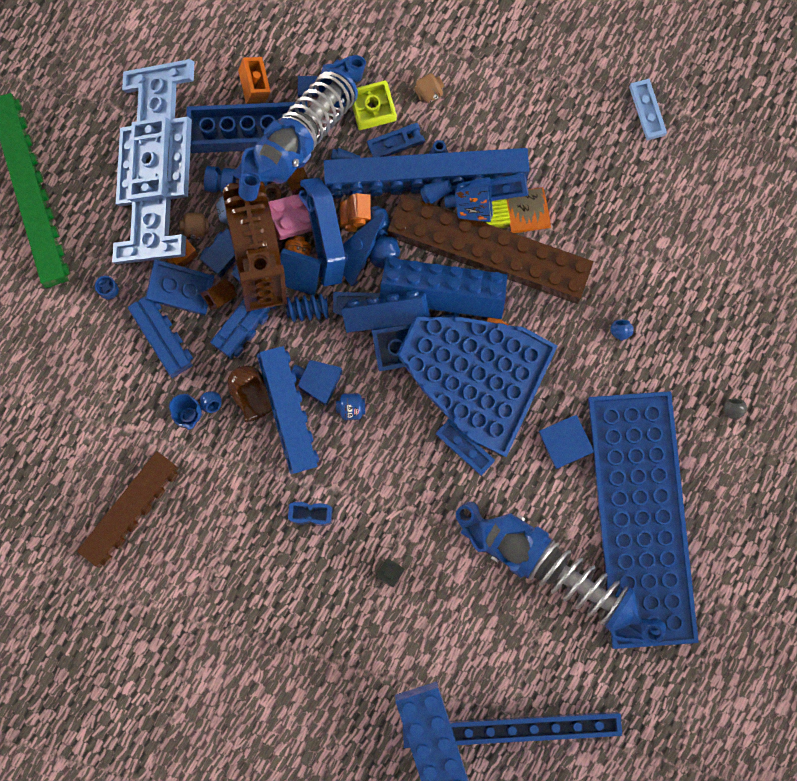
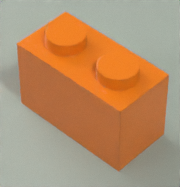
M244 57L238 72L246 104L266 103L270 94V87L263 58Z

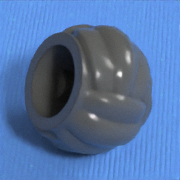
M729 399L724 406V411L729 418L738 420L746 414L747 405L742 399Z

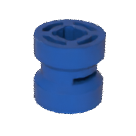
M101 276L95 282V290L102 298L111 300L117 296L119 288L111 277Z

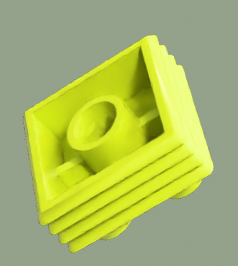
M386 80L357 87L358 98L352 105L359 130L397 120V114ZM370 103H374L376 107L371 108Z

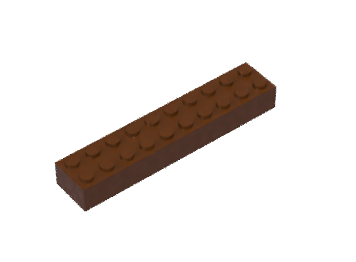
M401 194L388 228V236L394 237L398 241L483 271L508 274V280L576 304L579 303L594 263L592 260L481 221L460 219L457 213L430 203L426 204L424 201Z

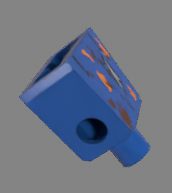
M490 177L459 183L456 187L455 195H445V207H457V215L460 219L491 222L493 205Z

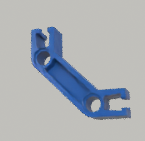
M320 178L301 180L300 185L306 191L301 190L299 198L308 210L317 259L322 260L319 276L323 277L321 284L323 286L340 284L343 279L346 259L333 196Z

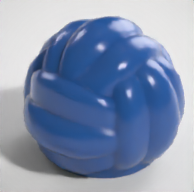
M621 319L614 321L610 331L616 339L623 341L632 336L634 328L630 321Z
M208 391L200 398V406L204 412L214 413L221 407L222 399L217 392Z

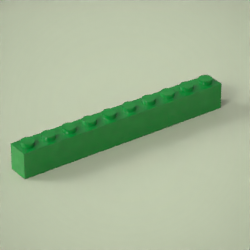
M12 93L0 96V143L40 282L45 288L68 282V275L71 272L68 264L64 263L62 256H65L64 248L57 241V238L60 237L56 225L53 226L52 224L54 214L51 207L48 208L46 203L49 200L47 191L42 189L41 183L44 182L40 170L37 171L36 164L39 163L35 152L32 153L30 148L33 146L30 135H27L25 131L28 128L24 116L21 117L20 111L23 110L19 98L16 99Z

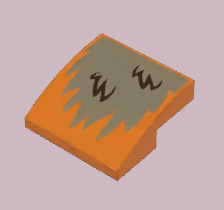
M543 187L528 189V196L506 199L510 216L509 227L512 233L551 228Z

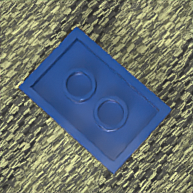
M155 259L145 300L205 316L208 305L200 293L213 286L215 276Z

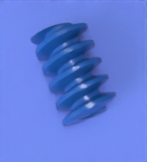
M321 293L318 296V300L315 299L313 294H311L309 301L303 295L301 302L297 296L294 297L293 302L290 301L289 297H286L288 321L289 317H291L294 323L297 320V316H299L303 322L306 315L312 321L314 314L318 320L321 319L322 314H324L326 319L329 318L327 296L324 299Z

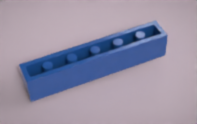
M284 346L259 352L257 359L290 475L318 467V454L316 450L313 451L311 445L313 436L306 427V422H308L307 415L300 406L302 397L300 391H296L294 384L296 376L289 367L291 362L289 352L285 351Z

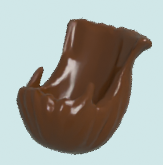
M248 365L234 369L228 377V390L242 410L245 422L258 420L271 412L272 408L260 371Z

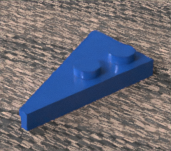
M383 211L343 243L346 259L343 275L351 286H355L358 283L357 278L361 269H364L367 257L371 254L376 242L377 233L384 225L387 214Z

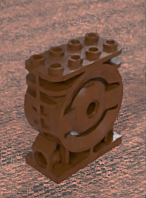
M261 181L258 196L253 201L243 200L239 196V184L230 183L226 185L222 193L246 312L287 304L285 273L283 265H281L275 228L264 182Z

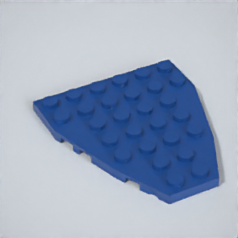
M415 317L397 356L422 391L468 439L503 457H507L558 346L524 327L463 317Z

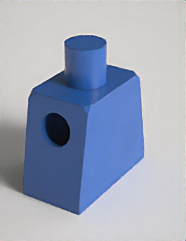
M310 360L306 368L295 364L292 369L296 378L300 379L298 388L327 407L343 372L342 368Z

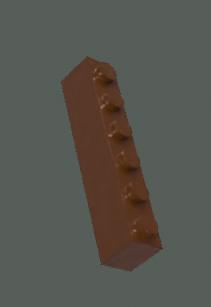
M156 451L76 552L95 567L101 568L102 565L105 567L112 559V552L115 549H120L125 543L126 539L124 537L127 533H132L138 527L139 522L137 521L142 515L146 516L152 509L150 504L154 499H159L164 494L166 484L168 482L172 483L179 474L177 472L179 467Z

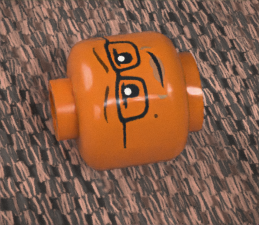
M293 236V239L285 242L284 249L310 256L311 245L305 241L304 237Z

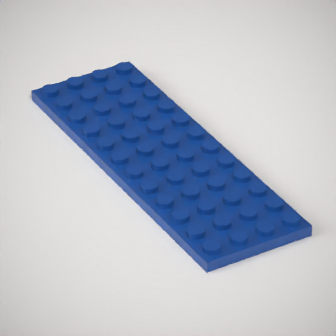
M669 391L589 397L588 404L594 450L604 569L608 575L606 589L608 591L614 582L620 581L616 597L620 595L625 586H628V589L629 587L635 591L637 608L643 620L660 619L665 623L666 632L660 643H642L640 647L699 643L672 393ZM650 628L653 634H660L657 628ZM611 634L612 649L639 647L629 640L614 639Z

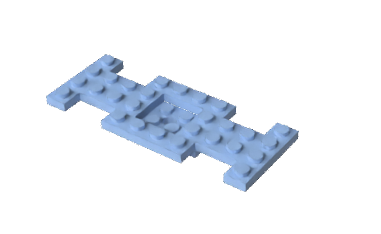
M191 59L123 72L122 90L126 93L138 91L137 121L132 122V126L120 128L116 204L119 206L132 205L130 241L113 243L112 262L115 264L185 257L186 236L182 234L169 236L171 199L188 197L192 119L189 117L175 118L177 84L194 81V61ZM151 155V161L146 164L147 158Z

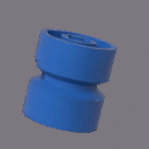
M207 166L204 175V191L217 193L220 190L222 193L226 185L236 183L237 178L233 176L236 169L224 168L220 170L216 166Z

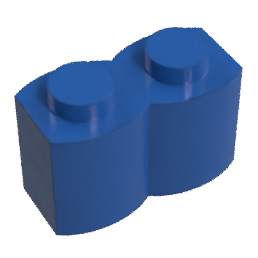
M293 502L289 504L288 520L298 525L312 523L317 526H328L332 524L333 509L331 506L323 503H316L310 506L304 502Z

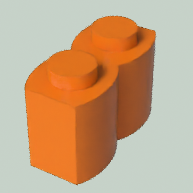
M356 193L349 196L347 200L340 202V228H343L345 231L354 232L357 228L365 226L371 220L370 195Z

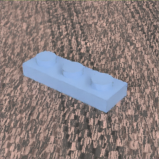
M650 79L630 83L629 88L646 141L666 136L667 131Z

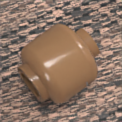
M429 73L416 81L417 87L414 89L421 102L431 103L443 95L442 88L445 85L440 76L435 77L434 74Z
M185 213L183 220L179 219V232H183L186 239H202L205 234H208L209 222L203 213Z

